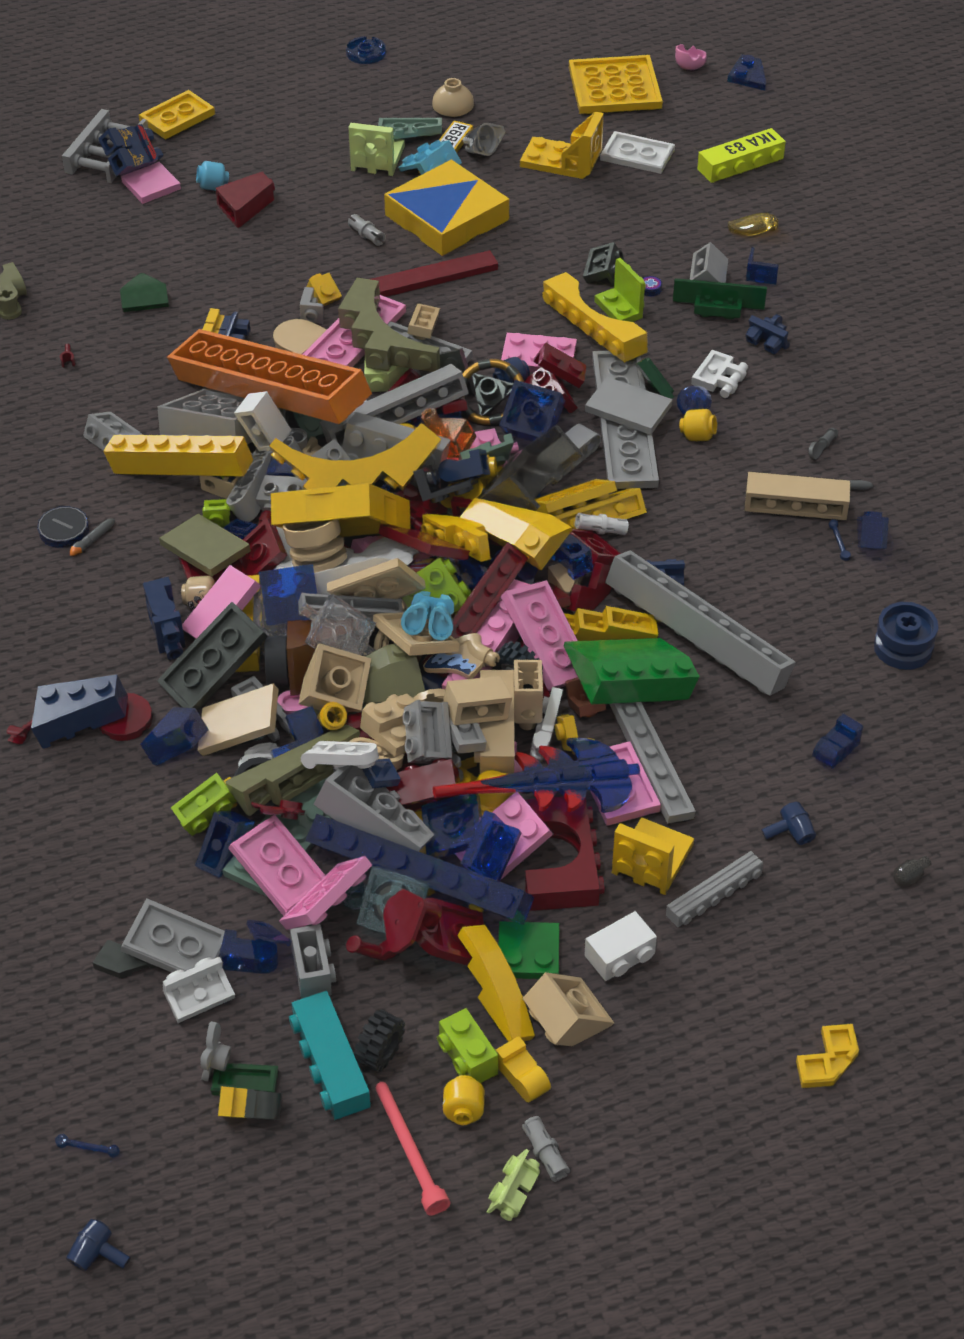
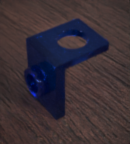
M751 247L746 281L776 285L779 265L754 261L755 247Z

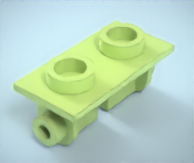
M528 1149L524 1150L517 1157L512 1155L503 1168V1172L506 1174L502 1183L498 1182L489 1195L488 1199L492 1202L487 1213H491L497 1208L501 1211L500 1215L505 1220L511 1221L513 1217L518 1216L527 1198L525 1194L517 1190L518 1187L529 1192L540 1174L539 1162L534 1159H525L529 1152Z

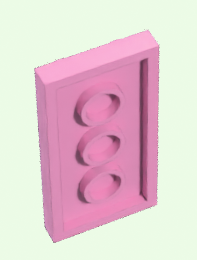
M548 581L505 591L501 598L524 644L529 647L528 651L530 653L533 651L536 654L534 658L542 660V678L548 691H551L552 687H564L565 681L577 678V673L563 645L564 642L578 640Z

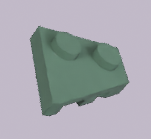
M512 434L504 435L505 441L498 445L492 446L491 442H486L478 447L460 453L459 460L470 458L469 451L483 449L486 450L487 455L489 454L490 457H496L497 466L503 465L509 460L514 444Z

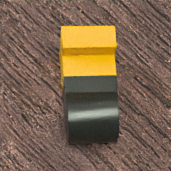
M221 1086L218 1116L279 1120L282 1093Z

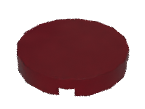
M127 693L126 716L99 727L100 732L109 735L110 739L116 741H128L141 736L146 728L149 729L153 718L150 704L142 696Z

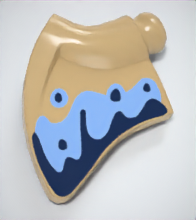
M472 633L456 639L460 643L459 652L433 654L424 663V670L428 673H454L472 679L484 666H496L495 662L499 663L500 656L493 649L482 644L481 635Z

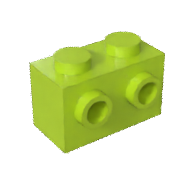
M467 1008L439 1021L437 1041L442 1051L448 1053L451 1057L454 1068L459 1076H471L482 1083L498 1074V1054Z

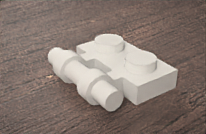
M711 350L692 376L691 385L712 392L716 387L722 388L720 395L727 398L736 391L738 382L745 378L748 365L744 362H741L739 365L733 364L734 357Z

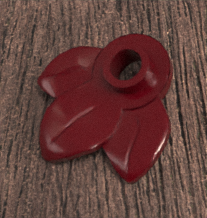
M280 800L279 807L251 802V806L260 809L261 814H281L280 818L298 820V815H305L306 810H302L303 803Z

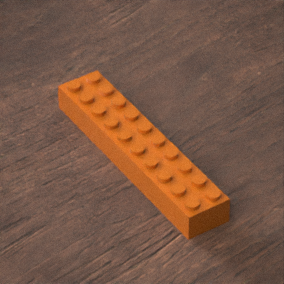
M202 329L197 330L167 356L178 380L246 398L250 393L267 391L278 408L336 424L345 421L372 394L362 369Z

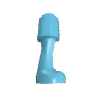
M428 591L417 593L413 597L412 605L402 615V629L409 635H417L422 632L428 619L430 635L438 641L447 639L453 631L451 614L454 613V602L448 595L441 594L440 598L430 597L431 592Z

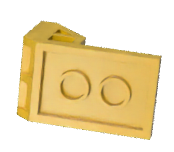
M594 112L575 128L571 134V144L564 141L548 140L543 137H532L520 159V167L580 179L585 178L591 173L602 151L604 113Z

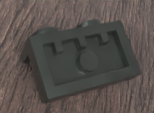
M615 242L590 249L583 274L586 283L599 282L608 278L611 286L614 287L616 259L621 258L624 261V254L622 250L618 249Z

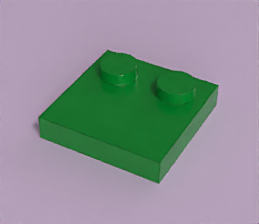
M499 921L498 946L515 978L540 979L545 972L559 974V923Z

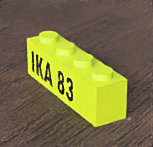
M772 128L700 151L697 170L712 183L784 159L786 141Z

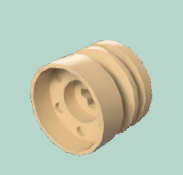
M339 519L283 525L286 542L291 547L290 557L292 558L293 568L297 572L316 573L332 569L347 559L344 539L339 535L341 533Z

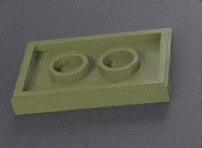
M196 514L159 538L161 546L211 577L251 551L249 543L200 514Z

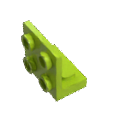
M618 258L615 262L614 288L595 295L594 302L610 318L629 322L642 319L644 290L646 289L645 281L632 270L630 265L626 264L621 258Z

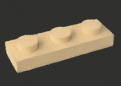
M417 304L409 323L407 334L420 340L430 339L439 317L440 308Z

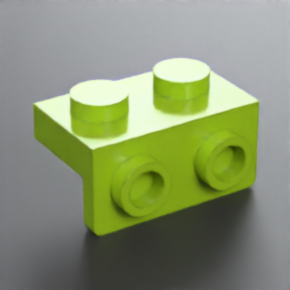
M215 773L173 805L171 809L180 820L182 827L193 836L204 831L210 822L219 815L228 813L237 800L227 788L223 779L218 773Z

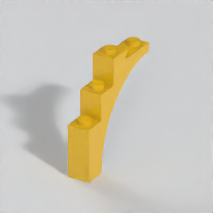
M421 423L407 438L392 448L374 456L356 460H327L311 457L290 448L277 438L273 440L269 447L273 452L271 454L272 458L281 465L286 462L293 468L291 473L301 481L305 478L308 480L303 486L304 490L341 486L342 483H345V486L367 483L374 485L383 475L385 476L384 482L394 490L398 487L403 491L414 477L413 471L420 469L441 444V438Z

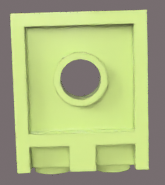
M350 123L351 171H356L357 167H363L368 169V173L376 174L379 169L387 170L388 174L393 176L405 147V140L393 139V128Z

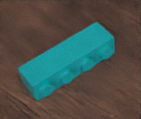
M327 990L292 1002L293 1015L289 1016L290 1025L293 1033H300L302 1038L299 1041V1046L303 1058H310L312 1066H309V1071L315 1085L320 1083L323 1091L319 1092L324 1110L330 1109L334 1120L370 1108L369 1089Z

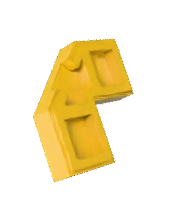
M853 1024L822 1026L821 1034L826 1053L797 1056L796 1063L802 1088L833 1086L856 1059L859 1048Z

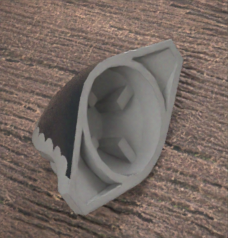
M483 123L476 126L463 138V143L468 144L465 150L475 155H492L505 134L504 127L491 123Z

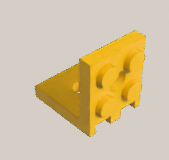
M642 817L635 829L619 823L614 833L612 874L618 875L621 872L633 877L634 883L641 886L648 883L660 888V893L666 895L694 845V838Z

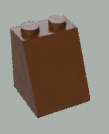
M353 618L287 621V661L290 696L301 694L304 676L319 643L361 655L360 651H355V644H360L359 628H354Z

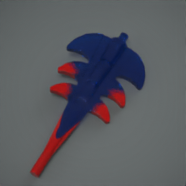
M568 738L566 744L576 754L577 761H573L568 754L560 749L539 746L538 752L547 761V767H543L533 756L516 752L515 760L521 766L522 772L467 783L434 786L433 796L434 798L466 794L532 792L538 801L539 810L545 811L552 804L554 791H558L567 802V811L573 812L584 804L587 790H591L601 803V812L607 813L615 811L627 803L632 790L629 776L639 775L640 766L638 763L627 764L625 759H619L616 752L599 741L587 738Z

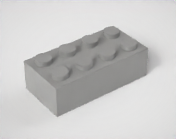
M355 412L346 424L342 449L351 460L371 457L392 448L407 438L415 429ZM438 436L441 438V444L422 467L432 465L433 470L437 469L438 471L439 464L447 459L451 439ZM382 475L379 480L384 481L385 476ZM414 476L409 483L418 488Z

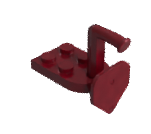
M401 889L387 901L384 908L383 918L386 940L380 945H375L362 941L359 936L354 935L347 940L346 949L350 953H357L384 961L403 952L416 941L422 949L432 956L468 966L473 957L457 935L462 927L484 925L482 912L435 898H423L409 890Z

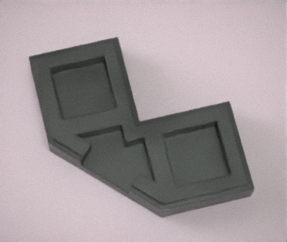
M110 940L106 941L93 961L94 969L120 979L131 976L132 972L147 967L150 969L157 967L122 952V945Z

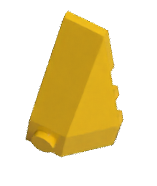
M474 498L460 516V518L485 525L488 538L503 547L507 542L529 558L527 560L528 563L539 570L544 568L573 530L572 527L551 514Z

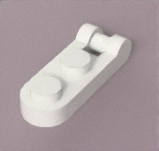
M319 741L312 749L302 754L301 762L308 769L314 768L317 764H329L337 768L353 765L364 769L373 766L375 761L378 760L379 754L377 745L374 743Z

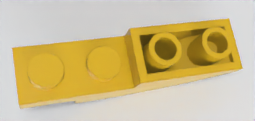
M422 515V532L470 550L469 556L480 562L491 559L485 525L455 516Z

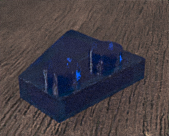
M742 54L728 74L727 82L765 91L766 79L761 59L755 58L752 55Z

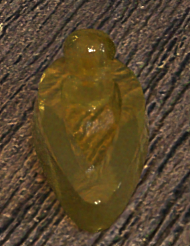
M757 213L728 221V230L734 234L752 236L766 231H775L778 228L779 220L773 214Z

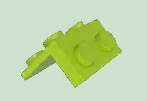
M438 557L417 572L425 580L426 589L421 591L431 592L430 597L440 598L441 594L448 595L454 602L455 613L461 608L471 591L464 581L459 582L454 575L457 569L449 558L445 560L443 557ZM421 591L401 597L408 608L412 605L414 595Z

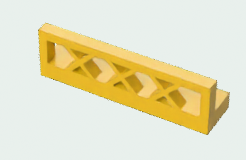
M628 488L609 494L610 497L604 500L595 501L594 499L586 502L587 505L572 509V507L563 509V513L554 515V517L566 523L572 529H576L575 518L577 513L596 516L606 514L610 518L628 519L647 513L641 489Z

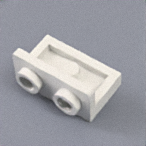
M211 957L204 958L197 962L194 968L185 972L183 970L174 971L163 981V992L178 1023L235 998V993L222 968L223 962L220 957L215 959Z

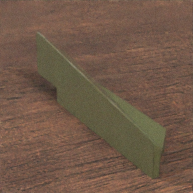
M344 725L338 730H332L226 780V786L248 816L259 810L252 807L251 802L265 805L272 799L273 803L280 806V800L288 801L334 773V766L329 764H317L312 769L306 768L301 762L302 754L312 749L319 741L349 742L354 738H358L360 731L349 725Z

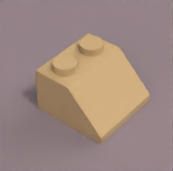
M545 972L523 997V1000L529 1007L530 1015L540 1022L546 1031L547 1039L555 1045L574 1046L614 1024L582 978Z

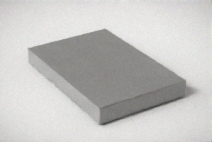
M606 377L585 404V412L651 435L671 408L672 399Z
M146 898L121 946V951L169 972L177 970L185 972L194 968L195 964L204 958L211 957L215 959L219 957L229 937V932Z

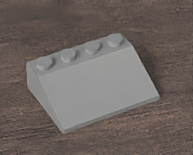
M202 389L157 406L160 435L244 436L246 443L250 444L252 443L251 438L234 414L245 398L217 390Z

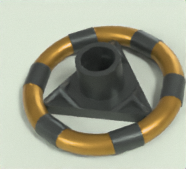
M485 359L472 364L462 373L466 386L469 379L473 377L480 415L476 414L468 405L467 410L461 411L472 422L487 426L501 424L512 418L521 408L525 398V383L521 373L510 363L499 359ZM490 368H499L506 371L515 381V384L480 375L476 372ZM516 391L513 403L509 409L502 414L487 417L491 411Z

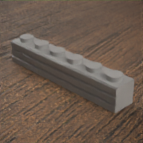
M301 593L298 601L299 616L373 620V615L403 612L401 599Z
M752 851L748 852L668 904L666 916L677 927L683 924L687 925L696 915H702L707 908L716 906L725 896H731L739 887H745L751 879H757L762 874L763 862Z

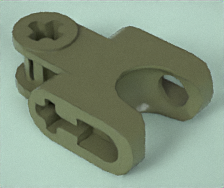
M13 262L2 265L4 270L0 274V317L8 320L15 319L21 315L22 309L17 299L19 296L27 294L23 278Z

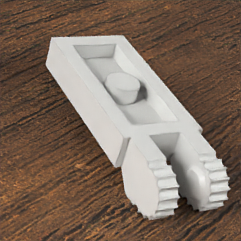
M552 687L550 697L544 696L542 713L545 714L544 719L542 718L541 723H537L530 756L535 757L539 762L545 760L538 752L539 746L550 745L563 689Z

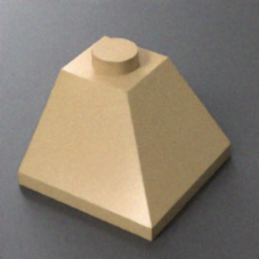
M319 643L303 679L299 704L321 710L325 704L337 702L345 708L346 712L362 711L371 658Z

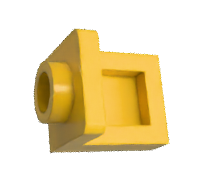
M319 273L312 276L306 286L314 288V297L318 298V303L323 304V306L340 300L342 297L330 273L324 275Z
M566 714L556 717L558 724H555V734L557 739L561 740L563 750L572 751V754L575 755L588 752V747L596 745L595 739H578L573 715Z

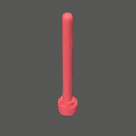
M379 1082L376 1085V1092L423 1189L421 1203L425 1212L429 1216L441 1213L448 1209L451 1202L445 1190L434 1184L388 1085L385 1082Z

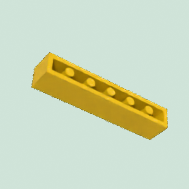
M113 435L103 451L115 474L245 476L254 460L244 436Z

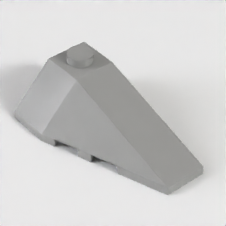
M347 765L340 767L328 777L313 804L337 822L417 852L434 836L433 832L414 811L405 809L399 802L400 796L395 790L389 791L386 787L372 788L363 770L357 766Z

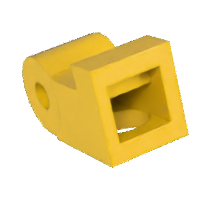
M520 1036L495 1050L498 1054V1069L526 1102H531L551 1090V1084L546 1073L537 1065L536 1061L526 1050V1044Z

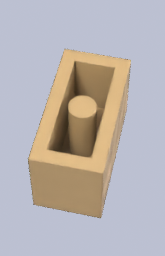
M494 676L447 681L443 702H448L449 716L453 724L462 725L507 720L512 696L502 677Z

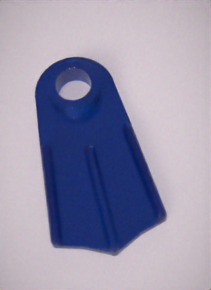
M247 920L246 925L255 940H266L273 945L277 943L286 944L287 946L291 945L292 941L272 925L261 921Z

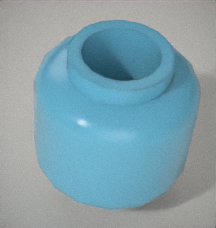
M204 161L201 166L198 165L196 183H199L202 189L216 191V187L228 184L229 172L225 171L222 163Z

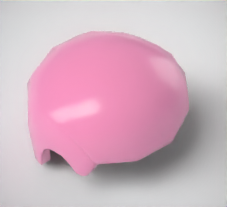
M680 44L676 46V63L682 69L695 70L706 63L707 54L705 51L696 49L694 46L686 50L684 45Z

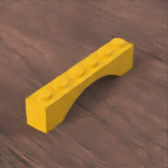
M567 272L543 281V299L546 304L557 310L559 314L570 320L572 324L579 327L624 363L648 352L647 332L634 322L609 318L591 309L580 296L579 281Z

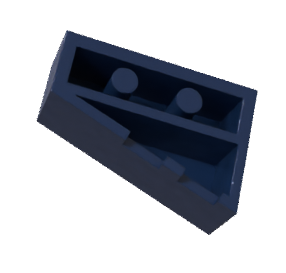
M118 675L38 686L31 730L42 749L51 747L50 742L65 736L67 739L76 737L75 732L90 726L93 730L125 717L128 694Z

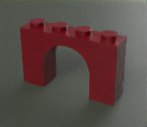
M578 795L579 799H584V804L573 812L567 811L568 806L564 797H553L552 804L545 811L539 810L537 799H525L553 833L550 838L562 839L570 843L578 852V856L565 866L525 870V892L528 911L599 906V894H604L603 876H598L597 870L601 869L599 852L594 853L593 847L597 846L596 830L590 829V824L593 823L592 806H587L585 795Z

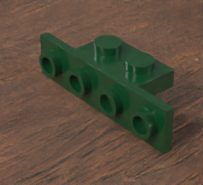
M675 278L673 301L695 303L694 314H699L703 317L722 316L726 319L740 318L741 308L765 310L767 287Z

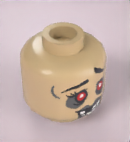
M211 576L190 577L186 584L182 585L181 595L183 604L188 605L189 609L194 610L215 584L214 578Z

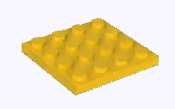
M650 55L569 60V71L579 114L662 109L663 101Z

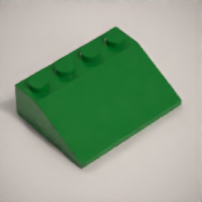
M662 638L564 642L563 645L591 705L687 700L690 698L700 677L690 657Z

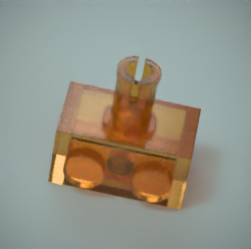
M428 408L421 414V418L424 421L423 425L437 436L451 439L447 458H459L460 453L469 450L477 437L467 419L440 418L434 408Z

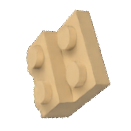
M393 694L382 703H368L362 709L360 728L394 757L405 754L406 730L403 723L404 707L415 700L408 694L400 696Z

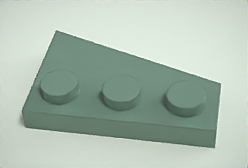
M379 118L378 126L393 128V139L442 134V118Z

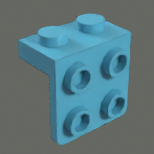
M437 140L430 145L425 143L418 147V152L415 155L411 154L402 160L403 164L398 168L400 171L418 168L422 175L451 159L459 165L462 162L450 140L443 142Z

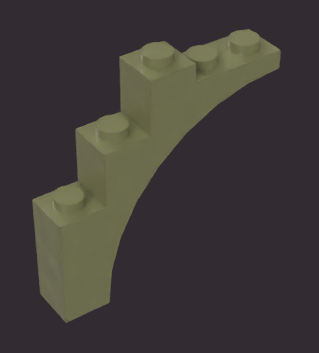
M356 278L338 308L340 328L351 330L354 348L365 349L366 367L389 371L392 365L430 372L440 369L439 347L422 344L406 338L394 331L382 320L377 312L380 302L379 281Z

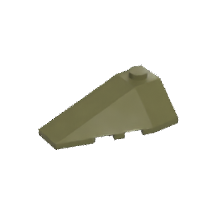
M391 644L365 656L371 658L363 700L365 706L370 702H384L393 694L397 696L408 694L413 698L425 691L416 655H408L397 644Z

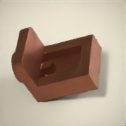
M578 677L565 681L568 705L580 717H592L597 712L606 710L605 704L591 705Z

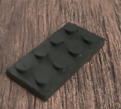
M231 602L157 681L187 713L194 716L264 642L268 635L235 603Z

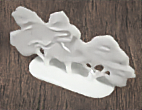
M383 537L371 543L362 553H354L353 549L346 548L347 559L332 569L316 573H300L293 568L292 561L283 562L277 565L271 572L275 577L282 579L269 586L267 593L270 597L277 596L281 598H287L296 594L297 601H299L301 593L331 595L327 592V583L395 558H399L406 565H409L413 561V556L420 551Z

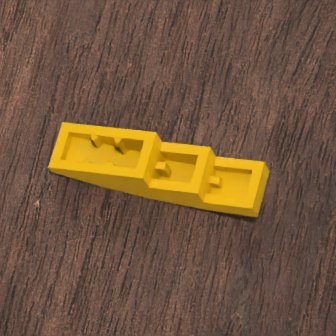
M606 606L603 613L577 608L574 615L564 613L578 641L658 637L657 621L651 614Z
M486 925L462 927L457 936L473 957L467 967L483 988L478 999L508 1042L518 1036L523 1041L533 1039L535 1034L526 1004L515 976L497 942Z

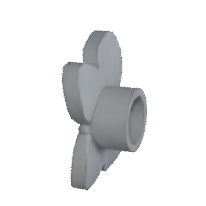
M213 1021L208 1026L207 1048L201 1055V1068L204 1069L201 1080L204 1081L209 1080L212 1068L225 1071L231 1053V1046L219 1042L221 1027L219 1023Z

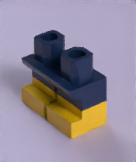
M210 308L202 330L245 340V336L250 334L251 327L250 320L238 319V312H233L231 316L220 315V309Z

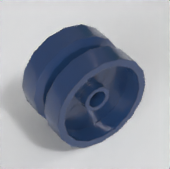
M913 602L890 604L882 610L879 616L874 639V651L879 659L888 666L903 670L920 668L930 661L933 654L934 642L938 633V620L933 612L922 605Z

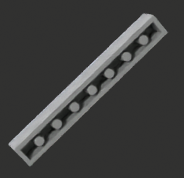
M631 550L614 557L605 583L613 587L617 593L626 596L637 607L643 608L652 614L656 620L674 629L675 633L690 640L698 649L706 651L717 662L726 665L735 671L739 677L754 684L759 691L772 695L785 688L796 663L794 660Z

